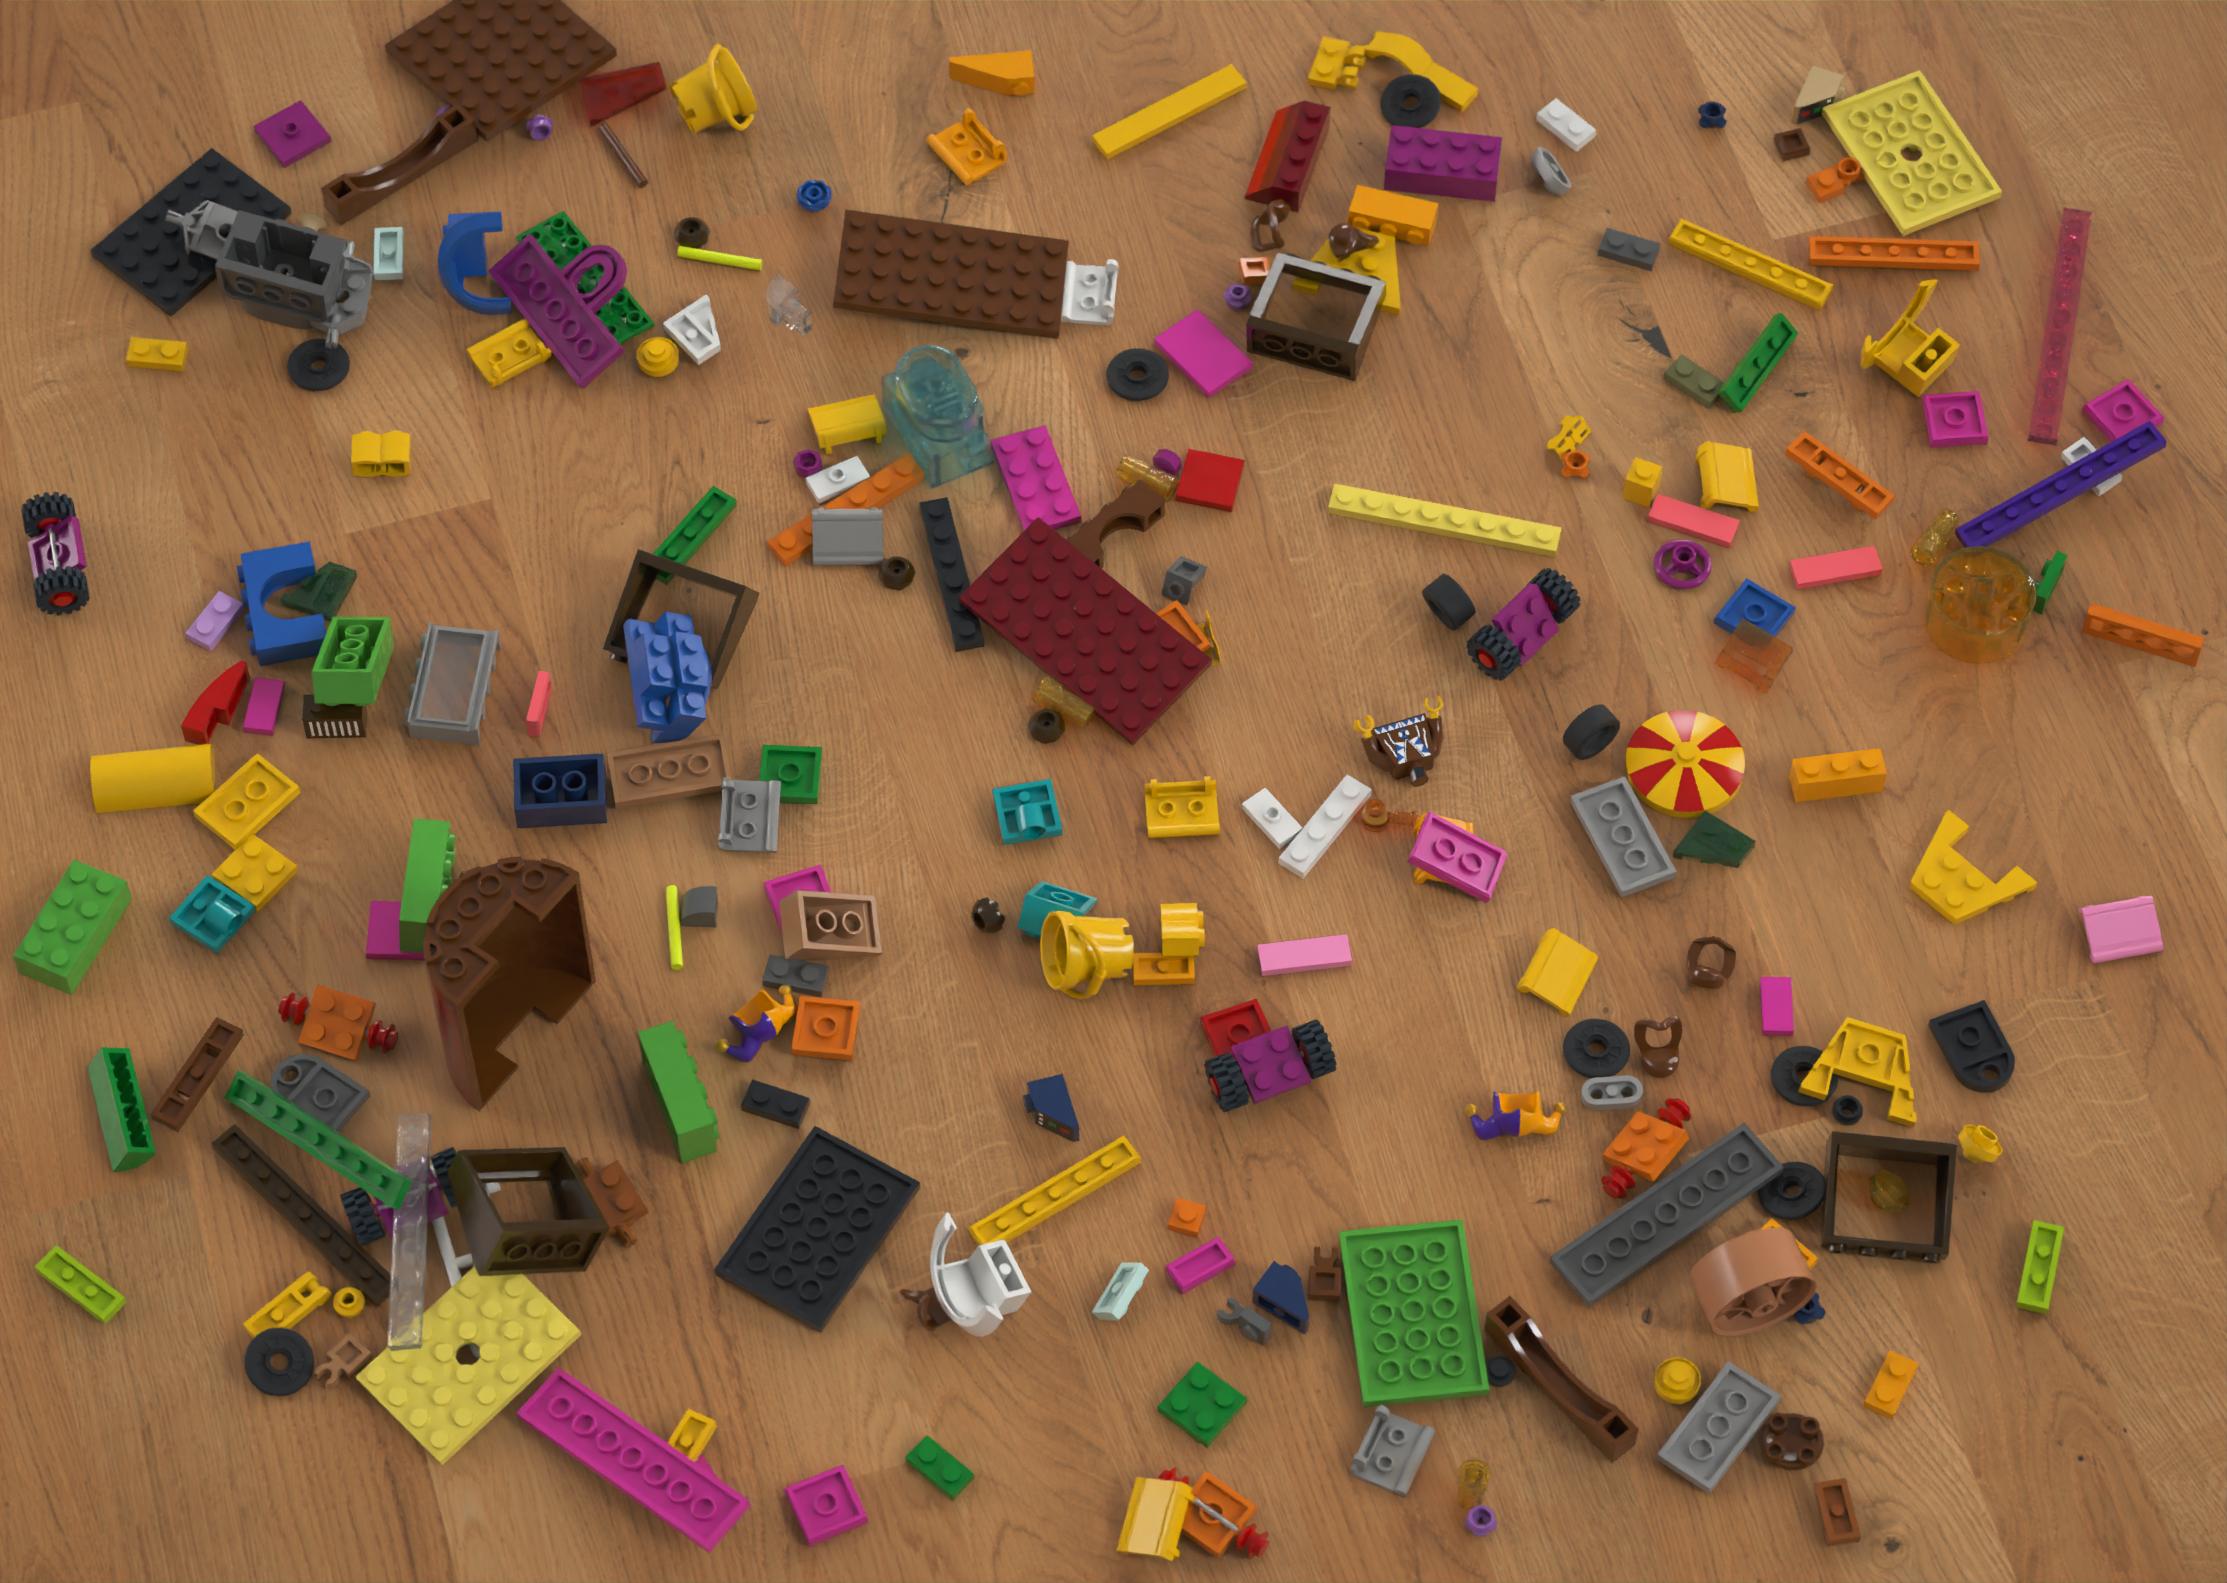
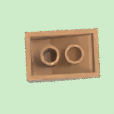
M796 890L779 901L785 959L815 961L882 954L876 896Z

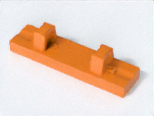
M1804 431L1786 448L1785 455L1803 467L1808 476L1813 479L1816 477L1849 500L1851 506L1857 511L1863 510L1876 520L1894 502V494Z

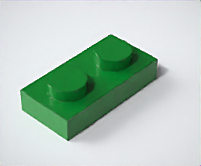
M2056 551L2052 561L2046 560L2040 574L2043 576L2042 582L2036 581L2030 593V598L2034 599L2032 611L2042 615L2063 573L2067 554Z
M928 1435L905 1457L906 1462L952 1501L974 1480L973 1472Z

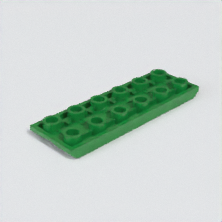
M564 211L516 236L519 244L526 236L531 234L560 270L582 251L592 246ZM603 265L594 266L579 279V293H590L596 288L599 278L604 274ZM624 285L612 299L595 313L620 345L655 326L651 318Z

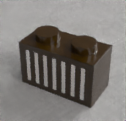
M314 694L304 695L302 721L306 738L366 737V706H356L354 704L327 706L324 703H315Z

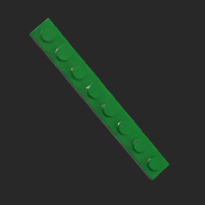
M237 1070L224 1098L389 1207L400 1209L412 1180L247 1072Z

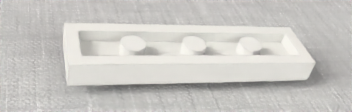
M1347 774L1281 854L1278 864L1304 879L1368 800L1372 789Z

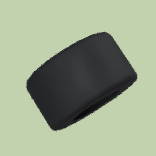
M1445 573L1422 590L1423 598L1431 611L1447 628L1453 631L1476 614L1475 606L1467 593L1452 577Z

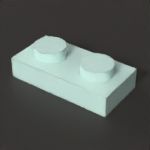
M403 227L374 228V279H403Z
M1122 1262L1092 1313L1099 1320H1120L1127 1312L1128 1305L1133 1296L1141 1288L1149 1270L1142 1263Z

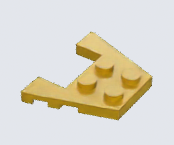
M1356 228L1366 234L1377 236L1379 243L1372 248L1352 253L1340 263L1337 262L1330 249L1328 238L1310 261H1320L1330 267L1337 269L1346 268L1356 274L1376 276L1382 281H1386V297L1381 311L1399 315L1401 304L1395 236ZM1296 277L1293 282L1292 291L1317 296L1321 283Z
M1948 810L1910 882L1909 888L1952 924L1956 925L1988 911V908L2000 902L2006 903L2013 900L2014 896L2023 892L2029 893L2036 888L2037 881L2018 866H2015L1995 884L1951 847L1968 832L1969 826Z
M1847 1017L1801 1083L1798 1093L1825 1100L1832 1073L1891 1091L1892 1096L1886 1120L1913 1128L1917 1116L1913 1108L1914 1093L1909 1078L1911 1070L1906 1035Z

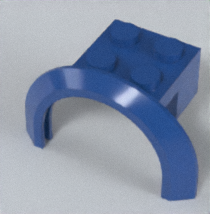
M501 211L448 214V225H443V238L438 252V271L442 284L448 294L458 304L480 314L499 315L512 313L510 297L483 298L473 295L464 289V277L487 276L488 262L485 233L503 232Z

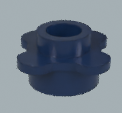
M1711 101L1699 106L1698 112L1701 114L1699 125L1701 127L1716 126L1723 128L1726 125V120L1724 119L1726 108L1723 105Z
M1816 1292L1807 1304L1794 1313L1795 1320L1799 1324H1811L1816 1320L1824 1318L1825 1309L1820 1306L1818 1301L1819 1295ZM1809 1306L1810 1309L1806 1310L1804 1307Z

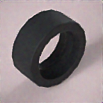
M1603 704L1594 705L1579 714L1570 723L1563 735V743L1576 758L1580 760L1589 759L1600 753L1613 741L1620 729V721Z

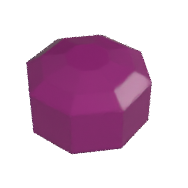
M810 449L798 452L793 460L797 476L805 479L820 472L823 468L819 453Z
M1168 449L1158 450L1153 457V466L1159 473L1165 476H1176L1181 469V459L1176 453Z

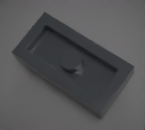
M752 1079L742 1101L741 1110L799 1129L810 1105V1098Z

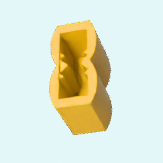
M364 431L352 435V474L358 477H375L379 475L400 477L411 474L410 434L401 431H391L380 435Z
M1197 903L1160 904L1162 956L1199 955V947H1205L1203 911H1197Z

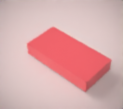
M538 671L526 718L528 736L539 737L541 735L552 691L549 672Z

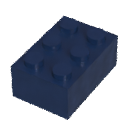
M603 754L513 759L514 812L517 828L607 823L606 769Z

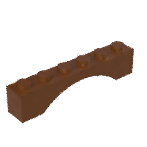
M457 103L436 116L422 135L393 159L367 171L343 174L323 186L321 190L325 209L340 225L345 224L477 142L475 120Z
M1511 1296L1507 1297L1486 1314L1485 1332L1611 1463L1615 1462L1636 1445L1639 1429L1617 1406L1595 1394L1568 1369L1544 1339L1532 1318Z

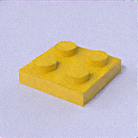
M252 833L212 873V878L252 903L255 911L258 912L298 872L296 864Z

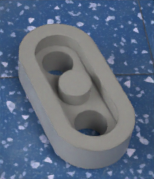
M1538 147L1531 154V166L1545 180L1544 186L1553 195H1564L1572 187V184L1556 158L1543 147Z
M1628 1075L1591 1078L1582 1086L1581 1101L1588 1109L1595 1111L1633 1108L1642 1099L1643 1086L1637 1078ZM1628 1092V1093H1630L1632 1096H1631V1097H1624V1096L1622 1095V1093ZM1597 1094L1601 1098L1593 1099L1591 1096Z

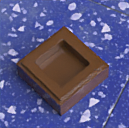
M1801 128L1774 135V142L1783 161L1810 154V147Z

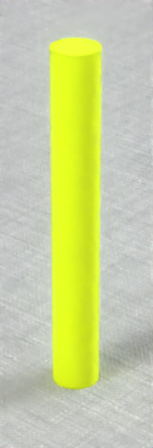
M679 246L677 256L681 258L761 271L762 260L684 246Z
M670 885L665 888L671 969L680 970L683 968L678 888L677 886Z

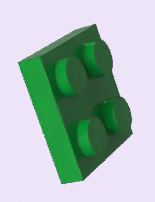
M763 744L759 781H781L780 803L818 804L822 747Z
M1197 1361L1158 1405V1412L1208 1448L1245 1406L1247 1397Z

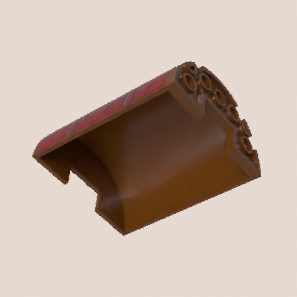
M521 856L498 859V863L481 869L477 866L456 879L437 899L428 916L425 939L423 940L424 957L447 1067L462 1097L472 1107L480 1111L518 1069L516 1063L497 1051L501 1044L533 1009L558 1024L596 982L579 872L564 864L542 858L541 861L524 860Z

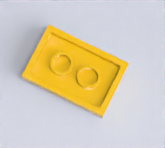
M257 753L193 810L194 817L236 850L252 833L255 835L301 793L300 787Z

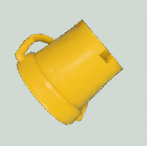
M715 44L705 63L680 79L668 84L672 98L678 97L676 99L677 108L682 118L694 134L725 120L735 130L743 131L754 118L753 113L757 112L755 98L744 74L727 48L721 47L720 44ZM738 115L746 116L741 124L737 123L733 117Z
M1051 911L1044 920L1040 939L1041 963L1047 983L1054 990H1061L1069 997L1082 1000L1096 995L1104 979L1127 977L1128 974L1124 973L1123 970L1132 968L1134 956L1132 935H1124L1122 928L1130 927L1128 922L1124 918L1074 916L1071 912ZM1089 982L1085 992L1071 989L1077 983Z

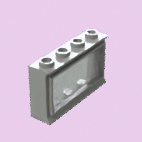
M429 622L427 634L423 633L421 636L420 650L423 652L422 657L416 659L415 675L417 679L416 683H411L409 700H411V706L405 709L404 725L408 726L410 738L480 745L479 725L480 721H485V697L491 694L490 674L491 671L496 670L497 664L495 651L501 650L499 630L483 631L437 626Z

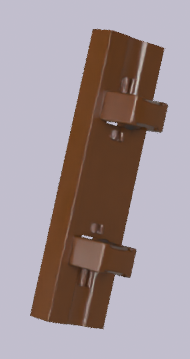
M216 1017L151 1112L152 1120L179 1132L243 1038V1029ZM179 1093L189 1097L188 1101L182 1099Z

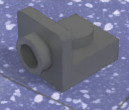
M1180 556L1166 572L1162 595L1187 605L1191 600L1193 588L1205 577L1207 566Z

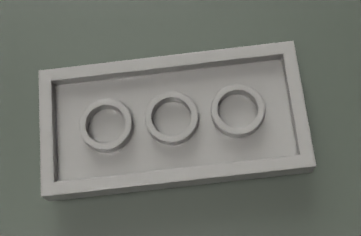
M1625 776L1571 796L1570 803L1621 898L1676 878L1677 871Z
M1728 1361L1659 1451L1657 1460L1710 1495L1780 1402L1781 1395Z

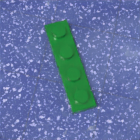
M1783 313L1775 314L1717 392L1734 413L1743 411L1799 334Z
M712 486L653 554L685 565L737 506L736 499L717 487ZM659 571L656 579L667 585L675 576Z

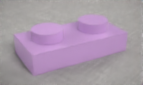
M219 591L185 633L187 640L211 652L245 610L243 603Z

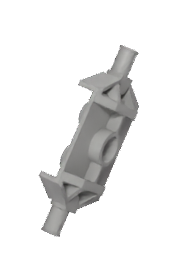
M206 200L189 214L186 213L185 216L169 210L165 221L178 225L183 229L187 254L192 250L218 260L226 241L225 238L219 235V231L224 228L231 229L238 212Z
M348 240L343 253L345 268L341 276L342 284L338 292V300L342 297H349V299L342 304L335 303L332 306L327 321L323 323L310 321L311 326L327 332L325 346L332 349V346L334 349L337 348L339 335H343L344 332L363 325L366 320L374 272L369 263L353 257L355 243Z

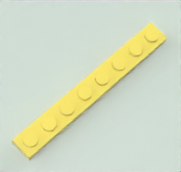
M1334 484L1328 507V514L1549 557H1556L1561 535V527Z

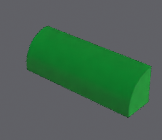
M101 1047L87 1066L112 1170L113 1172L126 1171L145 1164L155 1155L156 1151L130 1048Z

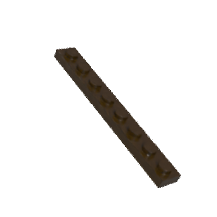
M236 1124L211 1143L213 1149L351 1284L360 1290L376 1308L400 1288L399 1282Z

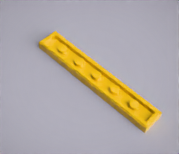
M1231 64L1093 134L1092 142L1108 160L1247 88V82Z
M1680 219L1668 239V244L1817 310L1822 309L1833 290V284L1683 219Z
M1123 1135L968 1227V1232L978 1246L1004 1239L1007 1243L1141 1163V1157Z

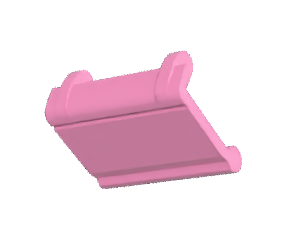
M2138 896L2133 899L2095 906L2089 905L2078 909L2079 914L2082 913L2092 964L2164 950L2152 896Z

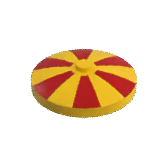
M1690 710L1668 711L1645 721L1632 735L1625 758V771L1628 782L1639 799L1660 813L1679 818L1706 816L1726 806L1737 794L1745 769L1743 749L1735 734L1714 717Z

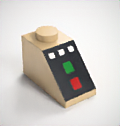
M1812 65L1794 106L1792 123L1798 125L1821 117L1823 107L1843 100L1846 88L1842 87L1844 75Z

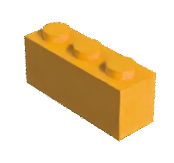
M1357 185L1348 211V224L1355 228L1395 236V239L1408 241L1415 245L1429 246L1437 223L1439 203Z
M1881 748L1793 759L1789 779L1796 803L1883 792L1887 772Z

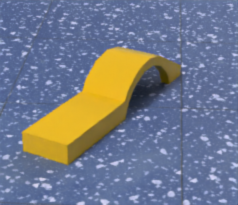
M1377 31L1374 34L1373 41L1369 45H1364L1366 47L1364 55L1372 60L1376 56L1382 55L1391 57L1401 63L1410 74H1417L1430 79L1437 86L1441 95V101L1460 112H1463L1478 95V88L1433 62L1424 48L1411 38L1401 34Z

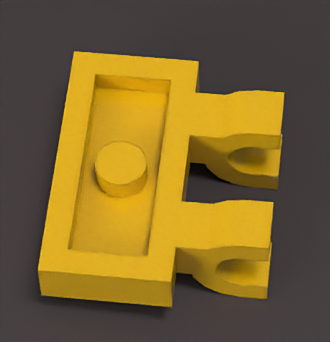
M1323 37L1308 76V85L1335 91L1338 84L1356 90L1359 79L1356 77L1358 68L1363 69L1366 62V57H1364L1366 47L1355 45L1350 48V42ZM1344 64H1350V65H1352V66H1347V67L1343 68Z

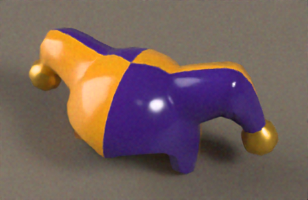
M782 985L779 988V994L783 997L784 1002L782 1005H779L765 990L761 989L751 1000L728 1018L741 1034L740 1045L732 1046L727 1040L720 1039L716 1043V1049L719 1052L728 1053L741 1062L748 1063L752 1061L762 1043L776 1037L782 1026L797 1015L798 1007L791 996V987L789 985Z
M1540 1091L1523 1094L1493 1092V1114L1486 1121L1478 1116V1107L1475 1104H1468L1465 1107V1114L1470 1117L1476 1136L1480 1140H1489L1503 1134L1513 1137H1522L1530 1133L1552 1135L1558 1129L1561 1115L1566 1112V1106L1562 1102L1555 1103L1552 1115L1545 1117L1542 1114Z

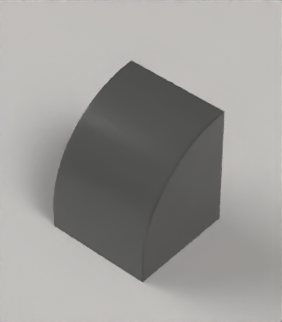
M717 886L696 887L683 895L680 926L716 927L718 912Z

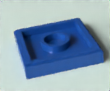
M1746 578L1717 614L1714 624L1759 651L1764 652L1793 616L1796 607Z

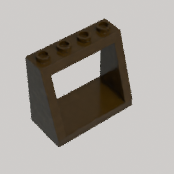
M1277 253L1246 323L1247 352L1356 382L1386 297V281H1382L1376 276L1356 274L1346 268L1337 269L1330 267L1320 261L1312 262L1300 259L1294 254ZM1282 273L1368 296L1348 342L1265 319Z
M638 549L603 649L611 652V659L627 663L628 656L623 624L628 619L638 620L659 571L736 597L711 667V687L718 689L760 593L736 582Z
M1832 1131L1826 1142L1824 1171L1826 1184L1825 1199L1822 1206L1820 1247H1828V1252L1845 1254L1846 1249L1858 1250L1859 1255L1866 1257H1877L1878 1253L1890 1254L1891 1259L1909 1260V1256L1922 1257L1921 1261L1925 1263H1940V1259L1945 1260L1949 1255L1957 1144ZM1838 1155L1937 1165L1933 1245L1834 1235Z
M565 1147L459 1150L447 1172L474 1267L479 1276L586 1271L610 1228ZM546 1181L558 1220L504 1223L482 1183Z

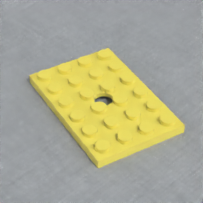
M1920 70L1823 107L1822 116L1848 155L1859 161L1861 165L1860 171L1864 175V179L1902 236L2001 198V188ZM1908 147L1913 151H1920L1922 157L1917 161H1907L1901 156L1900 152Z
M473 1267L356 1376V1379L442 1466L582 1334L523 1274L479 1276L475 1267ZM465 1344L478 1346L480 1349L478 1361L473 1365H461L458 1363L456 1354L461 1346Z

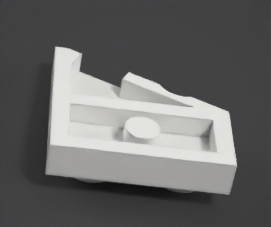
M704 295L663 323L665 332L698 365L721 351L715 320L707 295Z

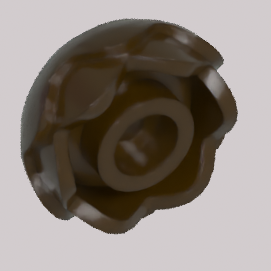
M684 218L677 224L674 238L680 246L699 249L708 240L709 228L699 218Z
M893 556L886 559L879 569V579L889 589L902 590L911 585L915 576L913 564L901 556Z
M1041 709L1035 712L1029 719L1028 729L1036 741L1047 744L1055 742L1061 737L1062 733L1065 732V722L1057 711Z
M988 897L978 899L971 913L976 927L986 933L1000 931L1003 928L1002 925L1005 917L999 912L998 903L989 900Z

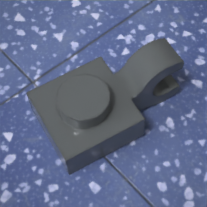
M1229 1298L1227 1306L1234 1312L1226 1314L1219 1310L1217 1312L1218 1320L1225 1325L1238 1324L1245 1338L1252 1342L1257 1341L1265 1346L1272 1337V1323L1249 1307L1244 1309L1237 1300Z

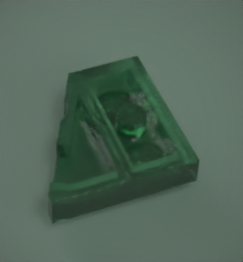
M328 562L315 575L309 576L300 582L301 587L290 595L287 593L282 595L280 598L281 605L308 615L323 614L324 620L331 622L332 617H336L357 578V572L345 566Z
M1705 810L1675 848L1673 857L1681 860L1683 856L1700 858L1701 863H1720L1723 866L1738 868L1753 850L1756 841Z

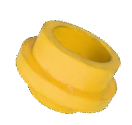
M353 1287L339 1290L333 1298V1306L336 1313L345 1318L356 1317L365 1305L362 1292ZM348 1298L354 1299L351 1304L343 1303Z

